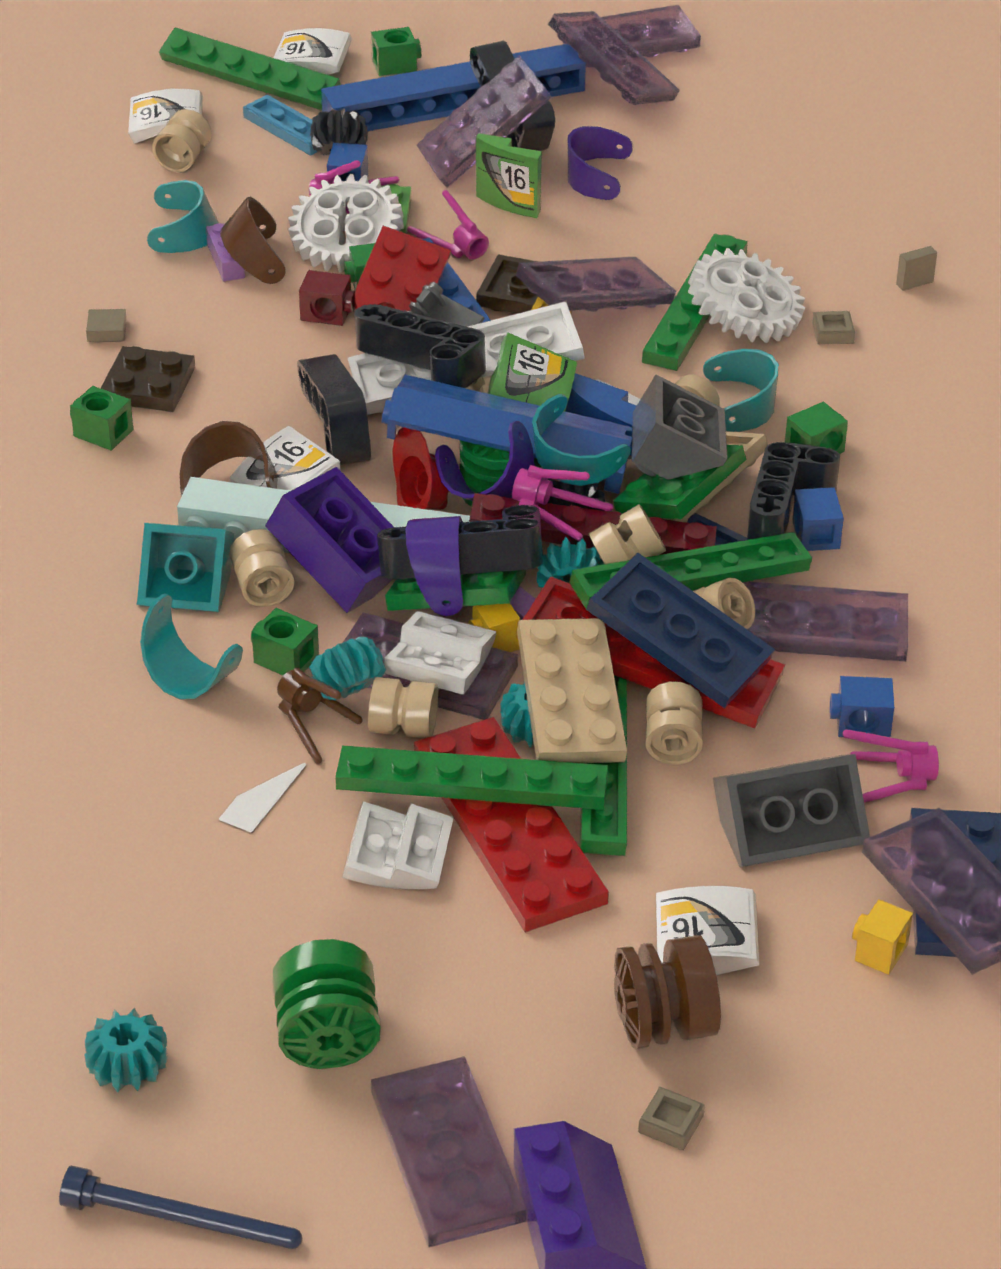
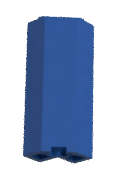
M405 375L397 388H394L391 400H386L381 423L388 424L387 438L395 440L398 427H406L510 452L509 425L517 420L527 429L533 448V456L537 458L534 449L532 420L537 408L540 406ZM563 411L547 427L541 437L548 445L563 453L577 456L598 455L621 444H627L631 448L633 427ZM627 461L618 471L606 478L604 491L619 494Z

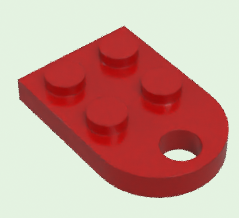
M383 225L356 287L355 310L364 305L376 304L402 311H410L409 304L417 302L416 299L422 293L424 285L429 286L431 282L439 285L450 258L451 250Z

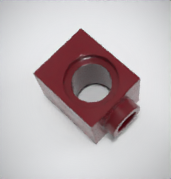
M308 270L299 289L300 321L343 326L348 313H353L355 310L354 300L356 291L351 290V275Z

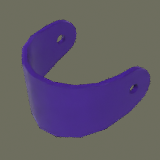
M583 126L573 129L567 136L568 183L573 190L584 196L603 200L616 198L620 193V182L612 175L587 164L585 161L596 158L626 159L633 151L632 141L621 133L602 127ZM617 145H621L623 148L619 149ZM608 185L610 189H605L604 186Z
M513 421L509 425L510 454L503 475L492 487L478 494H493L512 498L513 485L520 469L528 470L530 465L535 466L531 440L527 429L520 421ZM448 445L438 446L435 458L441 482L452 494L473 501L474 492L467 486L458 467L454 452Z
M461 516L411 519L407 521L405 529L406 546L417 584L426 602L435 613L443 616L454 615L463 606L459 563V524L463 522ZM448 600L450 603L445 604L443 601Z

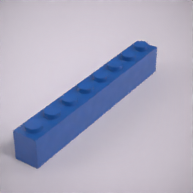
M572 43L513 53L514 59L534 100L585 91L586 61ZM470 61L321 88L322 111L330 112L332 109L336 111L344 109L346 112L355 111L358 115L365 118L367 131L490 109L472 70Z

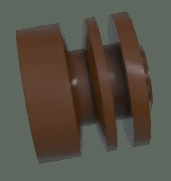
M701 935L666 940L663 951V963H661L660 957L651 943L641 944L638 954L634 947L631 946L617 948L614 964L615 1000L620 1019L633 1048L649 1047L651 1037H653L657 1044H667L670 1039L672 1020L679 1035L684 1040L718 1034L721 1022L718 981L710 951Z

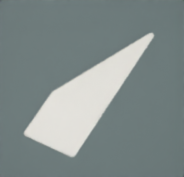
M302 763L238 795L220 816L219 821L248 832H253L304 769L306 763Z

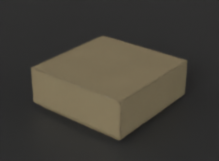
M932 246L900 254L896 285L903 291L934 282L937 251Z
M89 309L86 327L87 342H123L127 321L126 309Z
M850 311L813 312L812 324L817 344L854 343L855 330Z
M659 1087L639 1120L638 1133L684 1151L704 1116L705 1104Z

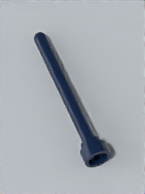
M70 1165L65 1172L60 1188V1205L77 1210H82L85 1206L93 1207L95 1203L289 1249H295L302 1243V1234L296 1228L101 1183L100 1177L93 1176L92 1170Z

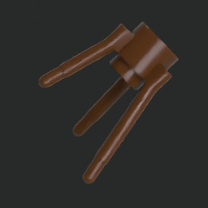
M299 668L288 671L280 679L277 693L283 700L278 708L288 716L313 761L316 764H320L322 757L296 711H312L322 702L356 724H361L363 719L337 700L323 698L321 693L334 699H340L341 693L331 686L308 676Z

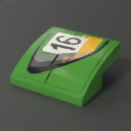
M478 133L476 136V196L502 210L538 218L541 212L542 151L512 147L511 138Z
M507 332L501 343L497 367L490 378L488 394L539 406L558 394H564L569 400L577 362Z

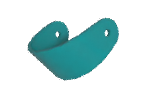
M188 180L173 181L158 186L154 191V200L160 207L189 210L190 212L177 221L150 230L147 236L150 248L162 253H179L207 246L206 227L213 226L219 222L203 187L195 181ZM169 194L171 197L166 198L165 195ZM159 238H163L164 241L161 242V241H159L158 239H159Z
M738 349L715 355L704 363L703 373L710 381L743 382L760 390L753 397L723 408L725 409L727 432L756 429L768 422L773 415L779 363L773 355L757 349ZM731 417H734V418H735L734 420L729 421V418H731Z
M558 394L549 398L537 408L532 420L534 449L538 463L543 469L587 472L590 475L588 480L557 479L563 483L582 486L598 483L608 478L625 464L631 451L627 444H621L598 455L586 456L563 453L548 445L541 435L563 413L568 401L564 394Z
M165 593L153 601L143 622L140 639L143 662L151 679L165 693L178 699H196L238 668L242 659L243 648L238 644L230 646L220 658L216 668L200 661L179 638L172 622V598Z

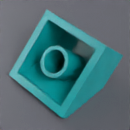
M144 523L137 605L151 606L157 597L166 593L172 598L171 608L220 612L231 575L232 561L229 554L231 545L234 542V533L226 529Z

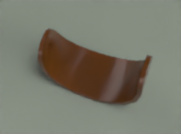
M247 197L221 228L220 237L223 245L231 257L244 270L260 281L274 284L284 278L286 274L285 265L265 240L275 234L277 229L276 222L259 201L253 197ZM261 225L266 226L264 229L259 228ZM270 269L275 270L273 273L268 272Z
M220 421L202 429L191 439L182 455L179 473L181 496L190 477L200 478L212 466L234 457H252L263 461L266 486L277 489L278 480L275 467L264 443L256 432L240 422Z

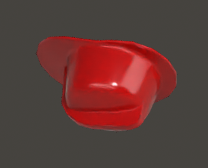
M402 427L396 434L392 449L397 486V505L426 510L446 508L449 490L441 482L435 455L429 453L426 439L421 431Z

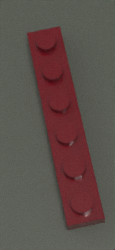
M474 493L469 522L503 519V510L519 505L520 501L493 494ZM539 503L538 505L543 510L583 535L586 548L595 547L590 538V532L608 522L617 525L620 515L623 514L616 511L608 512L550 503L546 505ZM648 517L666 548V551L660 555L715 546L716 526ZM540 519L542 542L562 544L565 537H567L571 544L576 545L579 542Z

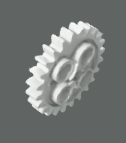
M350 174L347 181L343 182L337 175L335 176L334 184L331 185L327 181L322 180V188L320 190L312 186L309 187L310 197L299 196L301 205L292 206L294 216L288 217L290 238L295 252L300 251L302 260L310 258L312 267H316L322 262L325 271L330 270L333 265H337L339 273H342L344 270V262L349 261V246L375 243L383 225L397 231L404 229L402 220L404 216L397 194L391 193L389 185L381 187L380 179H376L369 184L367 175L362 176L359 181H355L353 174ZM347 202H348V205H347V206H348V210H349V214H348V215L346 214V203H347ZM343 231L346 232V242H345L344 245H343V243H344V240H345V239H344Z
M726 248L724 255L717 250L713 251L712 256L704 254L702 260L697 261L688 281V284L691 285L688 293L694 295L692 304L701 305L700 315L710 314L712 316L709 321L710 324L721 323L723 325L722 332L732 329L735 331V337L738 339L742 333L747 334L751 342H754L756 336H759L764 343H768L770 337L776 341H780L783 335L789 337L792 330L797 329L806 308L803 306L805 297L798 295L801 287L791 285L794 279L793 276H782L783 267L774 269L770 266V259L761 262L757 253H754L750 258L741 249L738 255H734L729 248Z

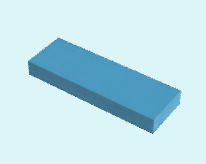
M265 95L243 107V117L310 156L317 153L313 149L310 136L312 119L269 95Z

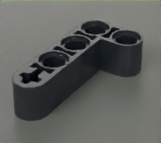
M503 40L471 47L469 55L472 70L503 137L512 139V147L536 151L547 150L555 128L553 107L547 99L534 101L507 42Z
M376 304L364 305L354 311L357 349L363 353L431 370V381L461 388H467L486 372L485 334L478 329Z
M336 354L298 360L297 369L301 390L323 422L326 451L338 459L340 465L370 460L371 445L365 398L361 388Z
M775 442L767 445L750 503L747 540L786 534L795 490L835 487L837 491L840 454L830 448L787 442Z
M516 505L503 510V519L460 522V575L527 570L541 566L543 564L540 509L533 505ZM406 526L384 529L377 534L380 572L384 578H415L406 546Z

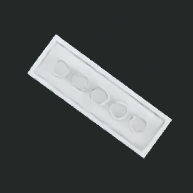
M566 301L468 326L478 329L485 334L486 372L481 377L492 376L495 371L501 343L507 332L574 361L585 359L583 346ZM367 353L348 357L352 377L361 388L365 398L367 415L383 412L386 400H391L394 388H397L405 375L431 380V370Z

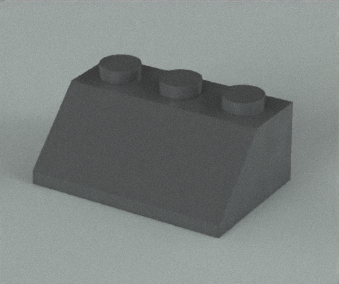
M655 375L633 411L632 462L643 473L650 476L659 475L667 480L723 466L727 460L725 409Z
M856 754L826 757L713 778L720 823L739 867L871 843Z

